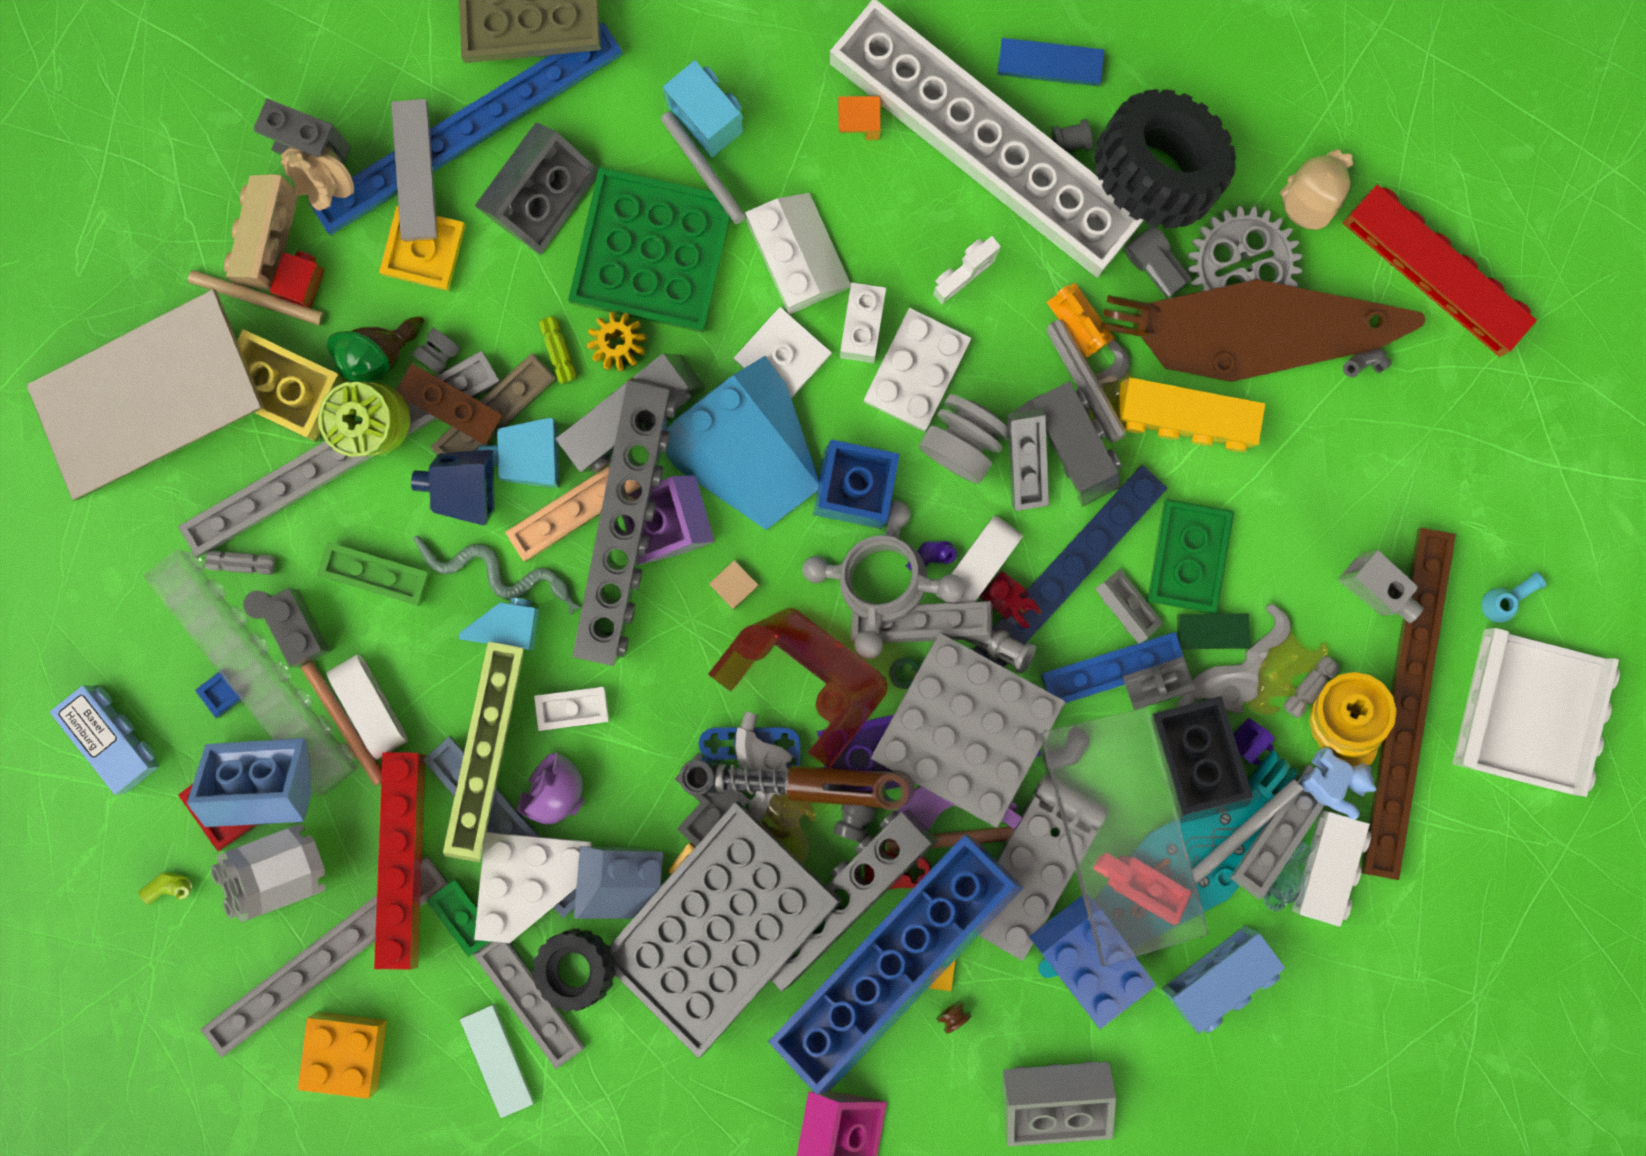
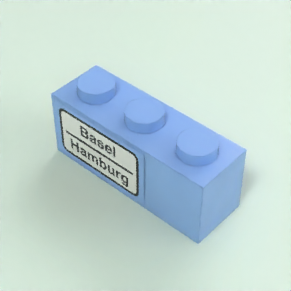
M82 685L52 709L50 714L113 794H125L159 767L154 761L156 755L144 741L139 742L132 733L134 730L132 723L123 714L118 715L110 705L113 702L112 698L102 687Z

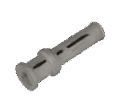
M992 630V639L965 640L987 651L990 659L995 661L1000 659L1015 666V671L1021 674L1031 664L1036 650L1034 644L1021 643L1011 638L1009 632L1005 630H998L997 632Z

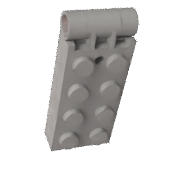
M1044 774L1020 815L1022 819L1016 828L1013 829L996 857V860L1024 888L979 934L980 937L1022 961L1025 959L1033 945L1029 936L1046 922L1095 836L1096 830L1105 817L1107 808L1048 774ZM1058 827V834L1052 836L1050 834L1051 829Z

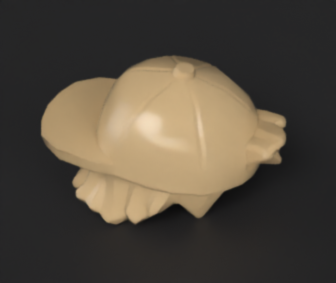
M325 146L320 158L292 147L282 154L281 164L285 169V174L294 182V195H308L311 205L316 210L321 211L330 207L332 196L347 198L354 193V184L349 171L341 163L335 152L328 146Z
M1336 149L1325 156H1318L1307 160L1294 175L1287 178L1288 184L1280 191L1288 218L1294 221L1296 225L1310 230L1321 229L1329 224L1333 216L1337 214L1338 209L1342 208L1350 189L1351 180L1348 168L1353 165V156L1348 153L1341 154V150Z

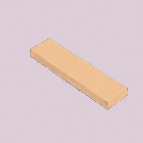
M610 465L505 532L524 562L601 514ZM628 480L625 483L627 494L641 489L640 484L634 480Z

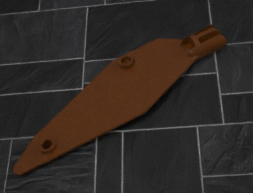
M1255 279L1150 303L1108 295L1106 302L1136 308L1137 311L1136 313L1104 308L1103 316L1133 322L1134 324L1133 327L1101 322L1100 329L1141 337L1165 369L1234 382L1381 348L1421 328L1425 323V316L1419 311ZM1373 315H1377V324L1370 326V318Z

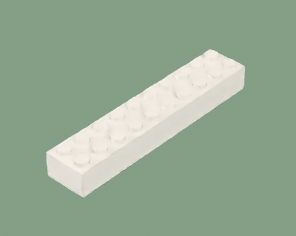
M872 0L830 50V65L869 96H880V105L1096 278L1099 277L1144 221L1143 219L1135 220L1129 216L1130 213L1124 208L1120 210L1113 203L1115 199L1111 195L1107 196L1102 188L1103 180H1098V176L877 0Z

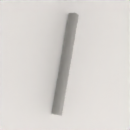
M671 111L663 114L661 121L735 224L741 223L746 218L745 213Z
M1293 779L1188 874L1198 884L1304 789Z

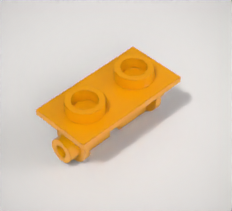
M1076 283L1065 286L1057 292L1056 296L1046 302L1058 320L1061 319L1065 322L1085 358H1088L1115 339L1110 331L1100 329L1101 322L1103 321Z

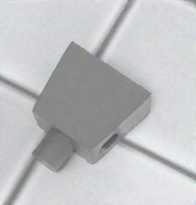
M1378 550L1359 554L1337 580L1383 616L1398 613L1408 623H1412L1424 609L1411 597L1417 590V585Z

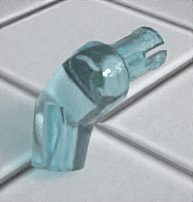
M1302 840L1263 898L1266 907L1272 911L1282 910V907L1285 908L1287 904L1295 901L1299 896L1301 890L1300 868L1312 853V850Z

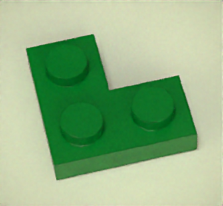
M457 878L427 900V903L468 957L490 942L474 940L478 905Z

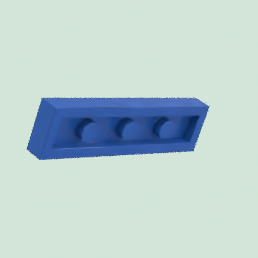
M1176 632L1141 642L1140 644L1131 645L1042 673L1041 678L1047 692L1068 703L1125 685L1123 676L1183 657Z

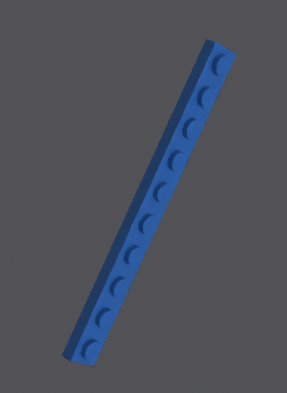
M605 23L600 24L601 50L549 55L432 127L430 134L433 172L622 56L621 48ZM395 151L351 177L354 184V193L347 198L332 196L331 206L321 211L316 210L309 203L330 236L398 194Z

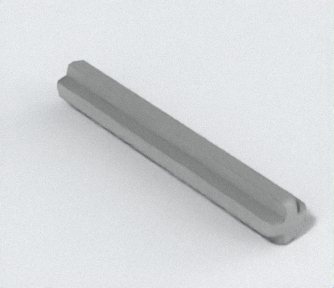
M1061 319L1052 322L1047 326V334L1078 389L1081 388L1089 403V408L1094 417L1099 421L1107 440L1113 443L1122 439L1125 436L1126 430L1065 322Z

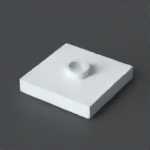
M779 307L734 357V360L741 367L745 368L766 356L787 384L792 399L832 355V352Z

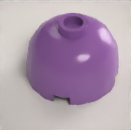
M555 752L554 755L548 754L528 779L532 783L529 794L522 791L517 810L527 818L542 824H555L564 820L569 814L572 816L577 814L584 802V797L581 796L583 790L582 774L577 766L558 752Z

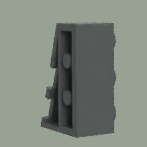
M1069 381L1033 399V408H1042L1046 415V435L1053 449L1058 454L1067 477H1070L1079 495L1077 498L1081 506L1083 507L1119 489V474L1117 470L1122 468L1121 463L1114 450L1110 449L1107 451L1101 439L1106 437L1097 418L1090 420L1085 411L1090 406L1081 388L1074 390Z

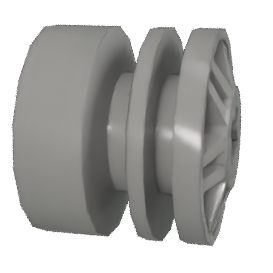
M950 394L945 401V405L952 412L941 409L937 415L948 428L944 430L939 427L930 426L918 447L927 456L951 472L968 481L980 484L993 464L982 453V450L985 449L999 453L1002 446L994 438L1007 441L1009 438L1008 427L995 414L980 404Z

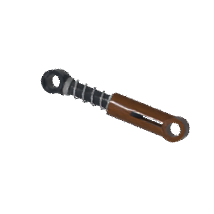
M707 757L689 761L682 767L679 775L682 788L687 793L695 796L706 793L717 794L719 791L725 792L728 789H734L736 793L748 790L750 794L761 791L764 795L775 792L778 796H782L786 793L790 801L879 807L888 810H895L909 803L915 791L911 778L900 771L884 772L792 765L786 772L776 771V768L773 771L762 770L761 766L759 770L748 769L747 765L745 769L734 768L733 764L729 768V766ZM698 767L703 768L708 776L707 783L704 786L695 780L694 774ZM889 781H895L900 784L902 795L899 800L891 799L887 795L886 785ZM842 785L868 786L874 788L873 791L842 789Z

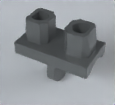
M1184 656L1123 676L1134 711L1195 691Z

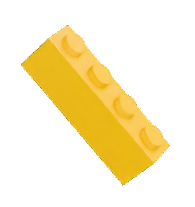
M1129 377L1121 382L1116 414L1124 425L1125 430L1129 432L1145 433V429L1158 431V437L1178 440L1180 435L1191 437V443L1212 446L1213 442L1226 444V450L1246 452L1247 448L1259 445L1265 403Z

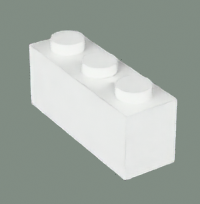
M1321 810L1293 904V912L1341 927L1342 920H1347L1351 911L1352 901L1349 899L1352 886L1358 884L1362 869L1358 865L1361 854L1367 851L1371 841V832L1368 831L1370 824Z

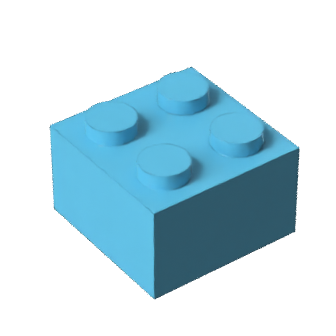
M694 60L663 86L667 107L707 154L713 158L743 133V116L740 113L742 107L730 92L724 94L717 86L719 83L717 76L707 65L702 68Z

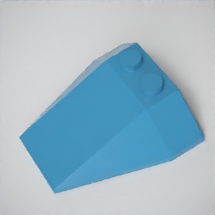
M766 356L731 376L679 416L665 430L671 432L669 446L665 454L675 468L687 476H696L698 484L765 530L818 490L819 479L787 384Z

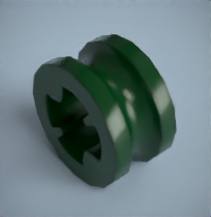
M910 658L896 660L889 669L890 681L900 689H908L913 679H907L905 684L900 683L897 680L900 676L895 677V669L903 668L904 664L907 663L913 667L910 671L914 670L916 675L920 668L916 661Z

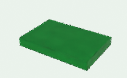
M1164 499L1146 602L1217 614L1234 511Z

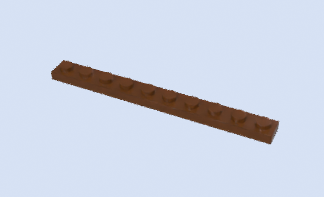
M1426 528L1417 529L1409 579L1418 587L1411 597L1424 609L1412 623L1402 619L1390 692L1393 695L1397 710L1393 728L1381 746L1375 783L1376 791H1374L1368 831L1371 832V841L1363 855L1361 873L1395 880L1400 878L1456 536L1453 533Z

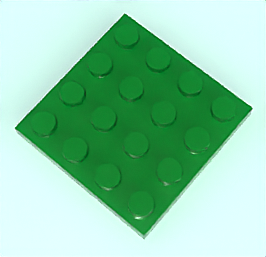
M599 167L568 298L569 303L607 312H615L621 315L627 313L630 317L705 333L731 219L712 191Z

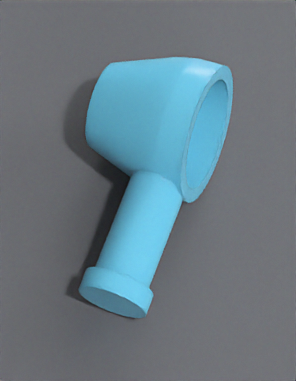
M1534 572L1530 578L1512 590L1506 588L1491 589L1482 598V612L1490 621L1497 623L1507 622L1517 614L1519 601L1534 591L1544 588L1546 582L1538 572ZM1503 598L1509 602L1507 611L1502 610L1500 607V602Z

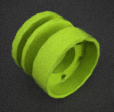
M380 382L342 383L330 390L322 400L318 413L319 430L325 442L337 453L349 457L385 455L397 449L407 437L411 424L409 407L404 397L393 387ZM355 415L362 417V424L355 422Z

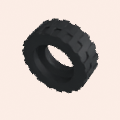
M580 929L567 930L546 940V943L538 949V955L534 957L533 963L535 965L534 970H532L536 981L535 986L541 992V997L545 1001L550 1002L554 1008H561L562 1011L567 1012L582 1010L603 999L607 995L606 992L612 988L613 977L616 975V970L614 969L615 959L611 955L609 945H606L602 941L603 938L599 935L592 934V931H581ZM567 953L581 954L589 964V978L581 987L567 985L559 975L560 960Z

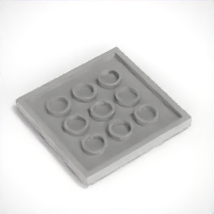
M939 632L874 750L871 759L893 771L907 774L914 783L997 828L1065 701Z

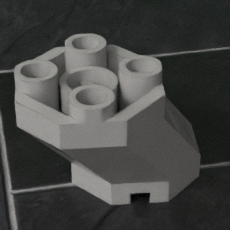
M302 824L279 831L217 856V864L211 866V873L215 883L218 886L221 885L225 895L223 907L229 919L237 917L240 922H244L325 891V883L318 886V878L325 876L324 865L314 839L310 835L303 837L300 834L301 831L305 830Z

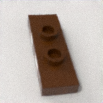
M412 363L396 389L406 401L485 446L489 444L504 418L499 412Z

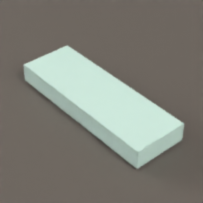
M495 1004L460 1019L500 1118L535 1103Z

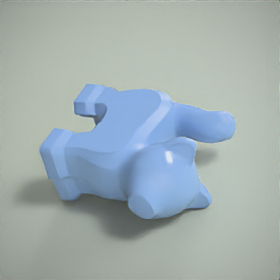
M1329 747L1318 750L1311 761L1317 767L1310 774L1305 773L1298 784L1305 792L1311 793L1322 805L1329 806L1340 813H1345L1351 819H1357L1360 814L1357 807L1352 803L1344 801L1343 798L1348 787L1360 796H1364L1366 792L1376 791L1373 785L1374 779L1371 775L1370 766L1364 763L1352 766L1346 760L1333 755V750Z

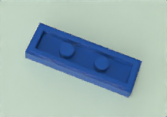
M1002 38L997 75L1099 87L1101 84L1104 49Z

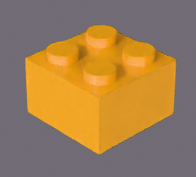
M316 1012L309 1016L306 1022L298 1090L369 1099L378 1091L387 1020Z

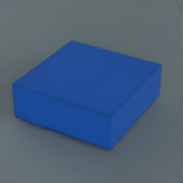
M227 669L220 670L195 690L215 718H220L247 697Z

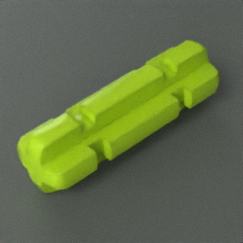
M550 316L540 320L539 326L543 336H546L544 341L554 367H557L555 373L558 381L561 384H566L576 380L577 375L574 366L570 364L572 360L562 333H559L561 328L558 319L555 316Z

